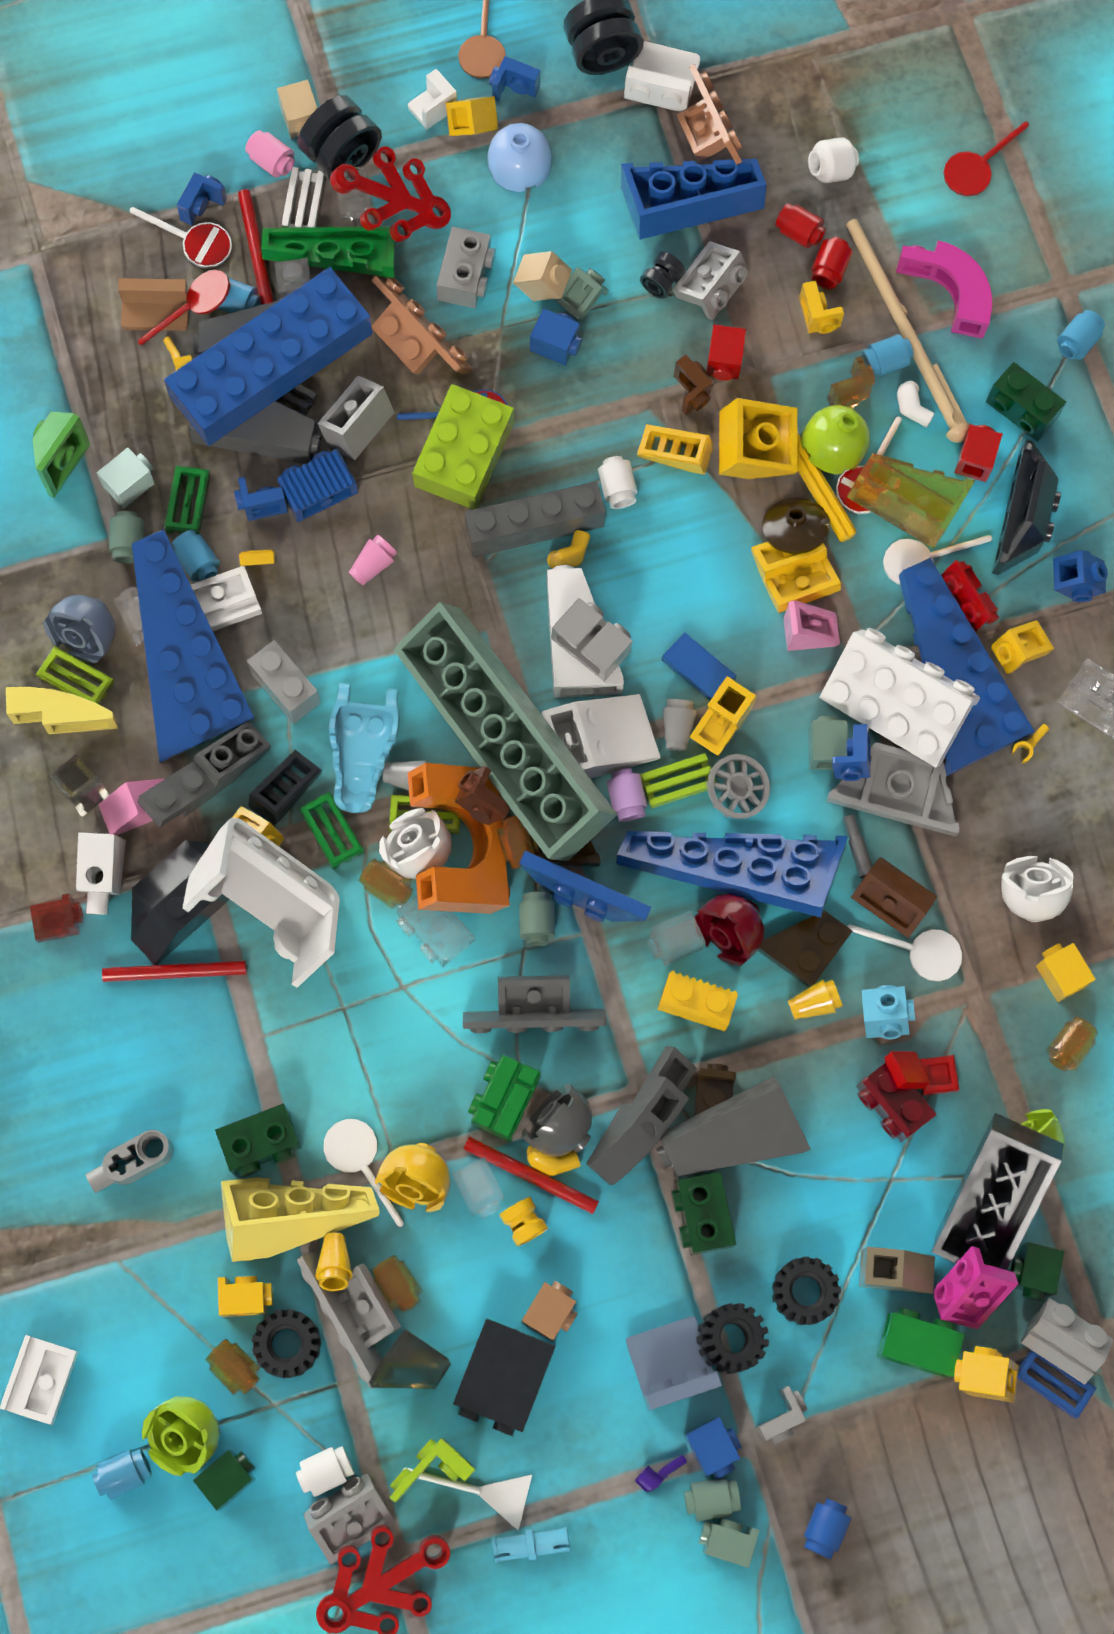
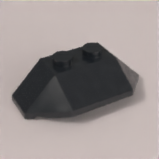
M1025 440L1018 454L992 574L1000 575L1037 554L1044 542H1050L1054 531L1055 523L1049 521L1051 512L1057 511L1061 498V492H1056L1059 479L1031 440Z
M185 840L132 887L131 941L154 965H158L230 900L221 894L213 902L200 900L189 912L183 909L189 875L210 845L209 842Z

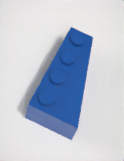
M757 158L741 159L742 162L736 165L733 159L714 160L713 164L706 165L697 164L696 161H683V165L663 166V162L649 163V167H633V163L621 164V189L639 240L764 209L766 182Z

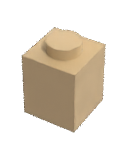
M308 80L277 88L279 105L290 138L299 136L306 120L317 109Z
M553 251L525 254L513 283L532 301L562 298L572 269Z

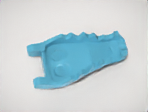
M339 683L338 696L330 717L329 738L333 751V768L336 776L334 801L341 810L351 813H363L370 810L373 806L378 781L383 773L387 758L398 733V689H387L385 695L386 703L383 706L350 702L351 684Z

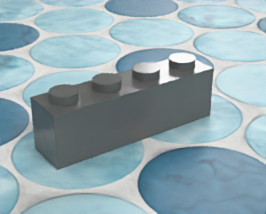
M597 481L465 511V528L473 558L572 535L576 530L589 531L602 528L605 521V508Z

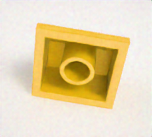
M736 398L719 411V475L756 479L791 475L798 472L797 408Z

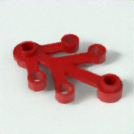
M383 146L373 155L374 164L381 169L390 187L359 175L358 170L350 164H342L331 173L330 183L338 193L348 194L352 190L357 189L389 202L377 209L369 208L361 214L360 223L368 231L375 230L382 224V221L405 209L418 213V215L408 221L400 219L391 225L390 235L397 242L405 241L414 231L424 226L431 229H441L451 219V210L448 203L443 198L433 195L423 177L425 166L417 158L410 159L403 165L402 169L405 178L412 181L419 198L410 195L394 166L396 156L390 147ZM381 153L387 156L388 163L381 159ZM410 165L417 169V174L412 173ZM344 172L350 176L351 182L345 179ZM433 207L438 210L440 217L435 215ZM368 214L374 217L375 224L368 221ZM398 226L404 229V236L399 234L397 230Z
M376 1526L370 1534L372 1549L362 1587L349 1595L352 1573L359 1567L361 1557L356 1547L351 1545L344 1546L337 1555L339 1570L333 1593L323 1597L316 1609V1618L319 1626L326 1632L335 1634L345 1631L350 1625L377 1631L379 1634H396L399 1629V1622L393 1612L384 1611L377 1616L357 1610L369 1601L409 1610L417 1617L426 1616L432 1608V1601L427 1592L418 1590L410 1594L390 1588L425 1566L430 1569H439L445 1566L450 1558V1548L447 1541L439 1535H430L423 1539L418 1552L381 1574L387 1549L392 1546L394 1537L392 1530L388 1526ZM379 1532H386L389 1535L386 1543L378 1544L375 1541V1537ZM432 1544H438L441 1547L440 1553L436 1556L427 1554V1548ZM348 1552L356 1555L355 1562L350 1565L342 1562L343 1555ZM417 1598H425L427 1605L425 1608L418 1610L413 1607L414 1601ZM333 1606H338L342 1609V1614L338 1618H331L328 1615L329 1609ZM386 1618L394 1621V1626L390 1630H383L380 1627L381 1622Z

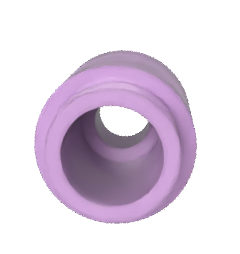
M631 768L612 772V778L608 779L606 783L611 806L618 814V821L627 822L646 816L644 808L647 807L640 773H633Z

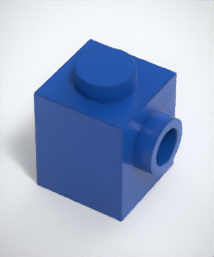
M543 308L530 335V351L566 366L570 356L578 354L583 338L579 336L580 323L576 322L570 315L565 313L557 314Z
M719 1417L684 1434L704 1476H709L713 1473L715 1479H718L736 1469L733 1462L740 1459L737 1450L741 1449L742 1446L732 1428L726 1430Z

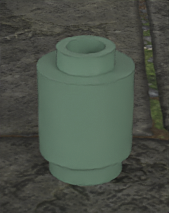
M119 511L117 516L110 518L109 552L112 554V560L124 564L134 563L132 543L144 538V520L137 517L136 512Z
M530 892L523 894L522 902L519 903L520 939L527 940V945L529 946L547 945L548 940L555 937L554 903L550 901V894Z
M726 1478L694 1482L690 1483L691 1491L684 1492L687 1515L694 1514L696 1522L730 1517L732 1512L741 1511L736 1480L727 1481Z

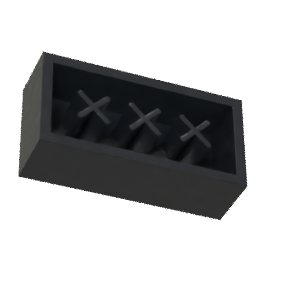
M994 1113L936 1232L932 1253L957 1263L973 1246L980 1249L984 1264L1007 1270L1062 1162L1064 1144Z

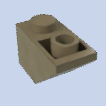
M867 1246L861 1250L859 1287L933 1294L935 1257L906 1250Z

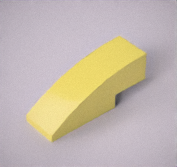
M6 687V714L13 724L42 722L48 734L118 729V721L112 711L85 698L53 689Z

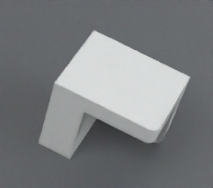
M437 69L426 75L427 90L408 103L409 111L426 130L447 116L445 103L457 101L456 90Z

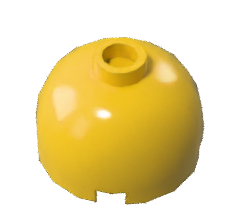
M425 1143L409 1144L395 1148L387 1155L375 1178V1184L379 1182L382 1184L379 1191L383 1196L398 1205L412 1210L415 1209L414 1203L427 1205L425 1212H433L442 1208L451 1183L448 1165L432 1146Z

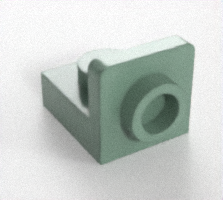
M577 267L569 277L562 298L554 300L574 317L582 321L600 295L606 296L609 290L602 285L605 279L595 270L589 268L586 272Z

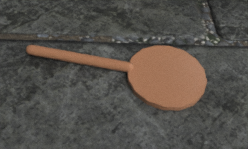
M483 0L481 34L467 39L461 45L458 53L459 64L463 71L471 77L479 79L490 78L493 68L495 66L500 67L504 56H506L502 44L494 37L487 36L489 0Z

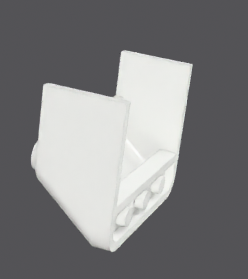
M230 818L220 828L189 875L183 909L189 912L200 900L213 902L221 894L225 895L274 930L275 950L281 957L294 962L292 985L298 988L334 954L340 903L339 895L330 883L241 819Z

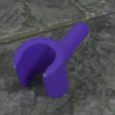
M680 1455L661 1468L658 1473L648 1465L635 1479V1482L644 1491L651 1492L669 1474L686 1464L687 1460L683 1455Z

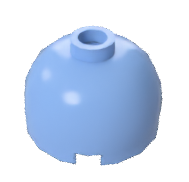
M524 123L510 124L499 130L491 139L487 154L488 168L492 173L494 181L506 190L523 192L528 187L542 185L549 176L552 165L549 141L544 134L532 125Z

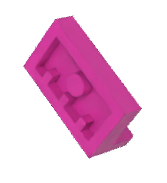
M972 1246L934 1289V1298L940 1318L944 1321L978 1330L1018 1285V1281L1014 1272L984 1264L980 1249Z

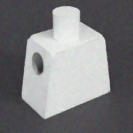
M78 832L76 890L87 893L86 914L108 915L109 895H120L126 840L117 835ZM103 871V880L97 884L96 875Z

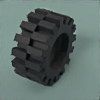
M810 1257L796 1258L784 1265L776 1274L775 1281L772 1284L773 1302H776L778 1312L782 1313L785 1319L790 1322L793 1321L797 1325L817 1324L831 1316L835 1307L839 1304L840 1299L838 1298L841 1293V1286L839 1287L837 1282L839 1278L837 1274L834 1275L831 1271L833 1268L829 1264L825 1265L822 1263L821 1259H812ZM810 1277L818 1283L820 1296L815 1304L810 1306L801 1305L793 1297L792 1287L798 1278Z
M733 1303L718 1307L712 1310L711 1313L706 1314L703 1318L704 1323L699 1324L697 1331H700L701 1335L696 1337L697 1344L702 1343L703 1349L698 1351L701 1356L706 1355L708 1357L705 1363L708 1366L715 1365V1370L720 1373L727 1371V1374H734L756 1366L759 1363L758 1360L764 1358L766 1354L763 1348L769 1346V1340L764 1339V1335L769 1333L768 1328H762L760 1325L764 1319L761 1315L755 1317L753 1314L756 1310L752 1307L745 1309V1304L737 1303L733 1305ZM727 1324L738 1326L744 1334L745 1343L738 1353L728 1351L721 1343V1331Z
M292 1309L276 1310L275 1313L265 1316L264 1320L258 1323L255 1328L257 1330L252 1337L253 1355H255L259 1366L273 1376L292 1378L303 1375L305 1371L313 1367V1363L319 1357L321 1339L318 1328L309 1317L301 1312ZM284 1329L296 1331L301 1339L299 1352L294 1357L288 1359L278 1357L272 1347L275 1335Z

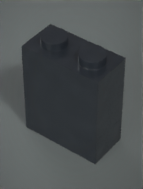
M486 1318L453 1402V1405L460 1407L458 1415L475 1422H479L480 1416L493 1420L495 1422L492 1429L512 1437L515 1430L523 1432L556 1346Z

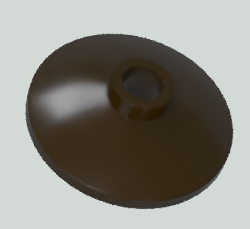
M789 498L777 502L768 509L762 521V531L767 542L775 549L790 554H802L818 548L826 540L830 531V520L823 507L816 502L805 498Z

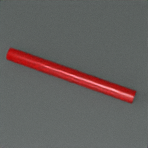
M243 189L238 192V198L258 293L261 297V305L274 302L266 263L262 259V244L250 190Z
M246 960L102 968L103 982L247 974Z
M470 1136L465 1143L463 1150L591 1214L594 1213L599 1203L598 1200Z

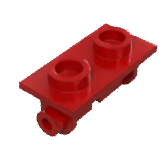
M955 560L941 576L976 633L985 623L990 625L1000 618L997 614L999 609L995 607L987 592L981 594L977 592L982 587V584L972 570V566L967 565L965 561L959 562Z

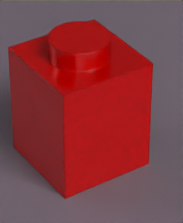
M713 324L706 369L708 376H713L721 381L739 379L746 329Z
M970 424L965 440L962 443L954 473L986 482L993 469L1003 433L996 432L987 425L976 426Z

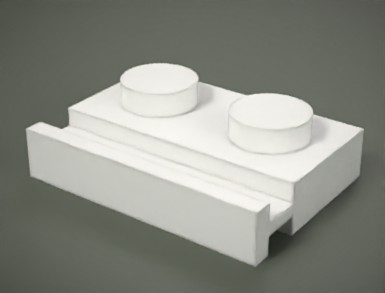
M244 566L191 584L212 631L262 614Z
M25 1335L0 1409L53 1425L79 1352Z

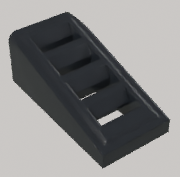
M295 749L249 794L248 806L260 817L275 826L319 777L322 770ZM293 765L306 775L303 779L291 770ZM286 777L296 786L292 788L289 784L283 781L282 778ZM274 787L277 788L280 792H282L285 795V797L282 798L272 789Z

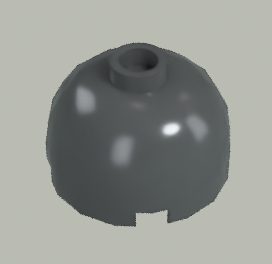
M568 1083L564 1085L566 1092L561 1094L558 1090L554 1091L529 1119L534 1123L531 1131L529 1132L524 1128L522 1132V1139L544 1155L559 1157L568 1154L572 1150L577 1153L587 1145L591 1138L588 1134L592 1125V1110L589 1102L577 1089Z

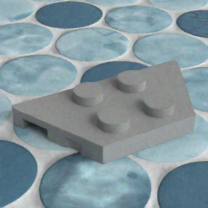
M877 742L871 747V778H861L857 781L842 780L832 789L826 802L954 837L959 834L960 830L952 808L953 799L951 791L946 783L947 775L944 762L942 761L941 765L935 768L907 750Z

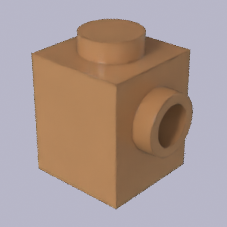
M554 1281L552 1285L544 1282L521 1323L553 1342L560 1329L566 1332L569 1330L578 1312L572 1309L576 1303L575 1300L570 1298L573 1291L557 1281Z

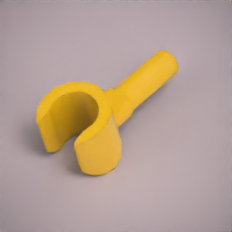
M169 336L163 339L171 354L176 371L192 360L191 355L180 357L179 351Z
M1042 724L1026 741L1016 743L1011 751V755L1015 753L1016 749L1024 748L1028 752V756L1021 764L1029 762L1033 756V748L1049 731V727L1046 724Z

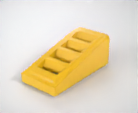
M646 424L637 455L643 459L705 475L713 451V443L710 435ZM655 437H660L657 451L652 450ZM669 440L673 441L670 453H666ZM682 444L687 445L683 456L679 455ZM695 448H698L696 458H693Z

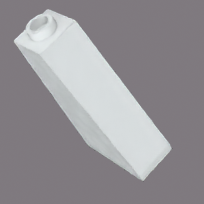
M559 565L547 570V598L554 698L622 694L624 680L619 666L604 682L551 639L552 627L578 598L582 599L585 603L592 602L595 604L582 568Z

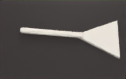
M425 1472L418 1479L478 1494L519 1531L532 1475L484 1486H475L460 1481L454 1482L451 1479Z

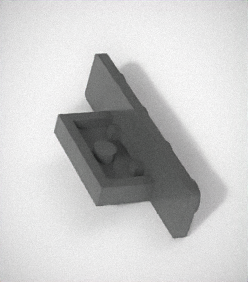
M569 975L498 977L499 1011L463 1012V1029H470L473 1033H488L492 1031V1028H506L508 1032L520 1033L527 1031L528 1028L542 1027V1030L547 1032L561 1031L563 1027H578L582 1031H595L599 1029V1026L607 1025L605 1009H570Z

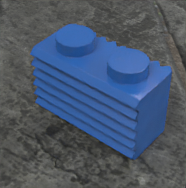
M334 449L332 452L322 451L316 454L308 464H304L302 467L298 465L291 466L284 470L281 476L277 478L279 487H282L284 499L297 522L358 494L356 481L338 449Z

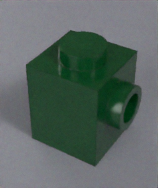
M1031 1242L1022 1244L1019 1257L1014 1256L1010 1271L1015 1273L1018 1285L1014 1289L1022 1290V1297L1037 1301H1044L1045 1296L1056 1295L1064 1251Z
M228 1450L197 1476L193 1482L216 1511L221 1510L256 1480L251 1473L255 1466L242 1451L236 1455L233 1450Z

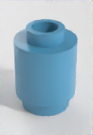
M229 278V294L217 309L233 313L260 306L261 297L258 296L256 287Z
M1085 310L1083 313L1077 314L1057 338L1060 353L1071 360L1083 359L1103 335L1105 327L1103 319L1091 310Z
M899 334L868 345V349L861 352L862 362L868 375H877L879 377L909 366L910 358L914 355L910 341L907 338L903 339Z
M189 530L180 534L172 542V547L181 566L192 581H202L218 573L217 568L220 565V561L202 535L196 534L194 530Z
M140 1448L136 1451L129 1449L97 1464L98 1473L92 1475L100 1496L107 1494L109 1499L112 1500L144 1485L145 1480L152 1477V1471L144 1452Z

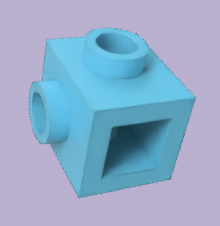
M883 985L877 989L861 990L866 1038L882 1037L884 1039H896L901 1035H910L908 1021H915L913 999L906 1000L905 986Z

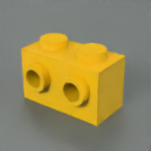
M975 1346L974 1353L964 1351L963 1360H957L954 1381L959 1383V1390L970 1396L1014 1403L1019 1365L1009 1358L1002 1357V1353H998L996 1349Z

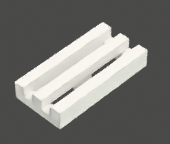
M292 167L281 224L282 228L316 227L325 182V175L318 170V173H312L311 169H305V172L299 171V168ZM301 180L303 183L295 224H291L298 182ZM310 182H315L308 226L303 225Z

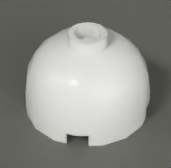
M416 808L404 813L389 826L392 832L387 840L384 836L381 838L379 852L383 860L392 870L405 878L416 879L417 874L434 866L443 867L450 856L452 848L451 834L443 820L433 810H431L432 812H426L423 808Z
M1026 856L1016 858L1006 864L1001 881L1002 897L1011 912L1031 922L1049 920L1063 912L1072 896L1073 873L1068 866L1058 860L1049 858V864L1037 862L1038 856Z

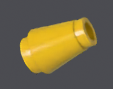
M821 980L794 998L787 1000L795 1020L836 1013L835 1009L843 1006L833 980L827 982Z
M334 1232L326 1234L323 1238L315 1277L322 1289L340 1291L348 1287L353 1275L346 1237L341 1233Z

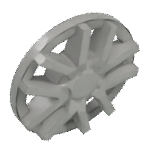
M733 754L720 759L710 769L708 781L706 782L708 794L713 803L712 806L715 809L717 808L725 817L746 819L756 815L764 808L770 795V782L766 771L755 759L742 754ZM734 760L740 761L739 772H735ZM724 763L727 764V773L719 769ZM747 764L753 766L757 772L747 775ZM760 775L763 784L753 786L751 779ZM715 776L725 781L724 784L714 782ZM714 789L723 792L719 798H717ZM763 790L760 801L753 793L754 791ZM728 797L731 799V803L728 808H725L721 803ZM746 798L755 807L752 811H750L745 801ZM736 805L739 806L743 813L733 812Z

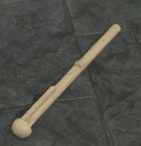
M857 219L850 220L846 227L903 339L907 338L913 348V358L950 429L946 433V437L954 443L963 442L970 424L967 423L937 363L931 364L920 340L906 317L908 315L907 310L896 296Z

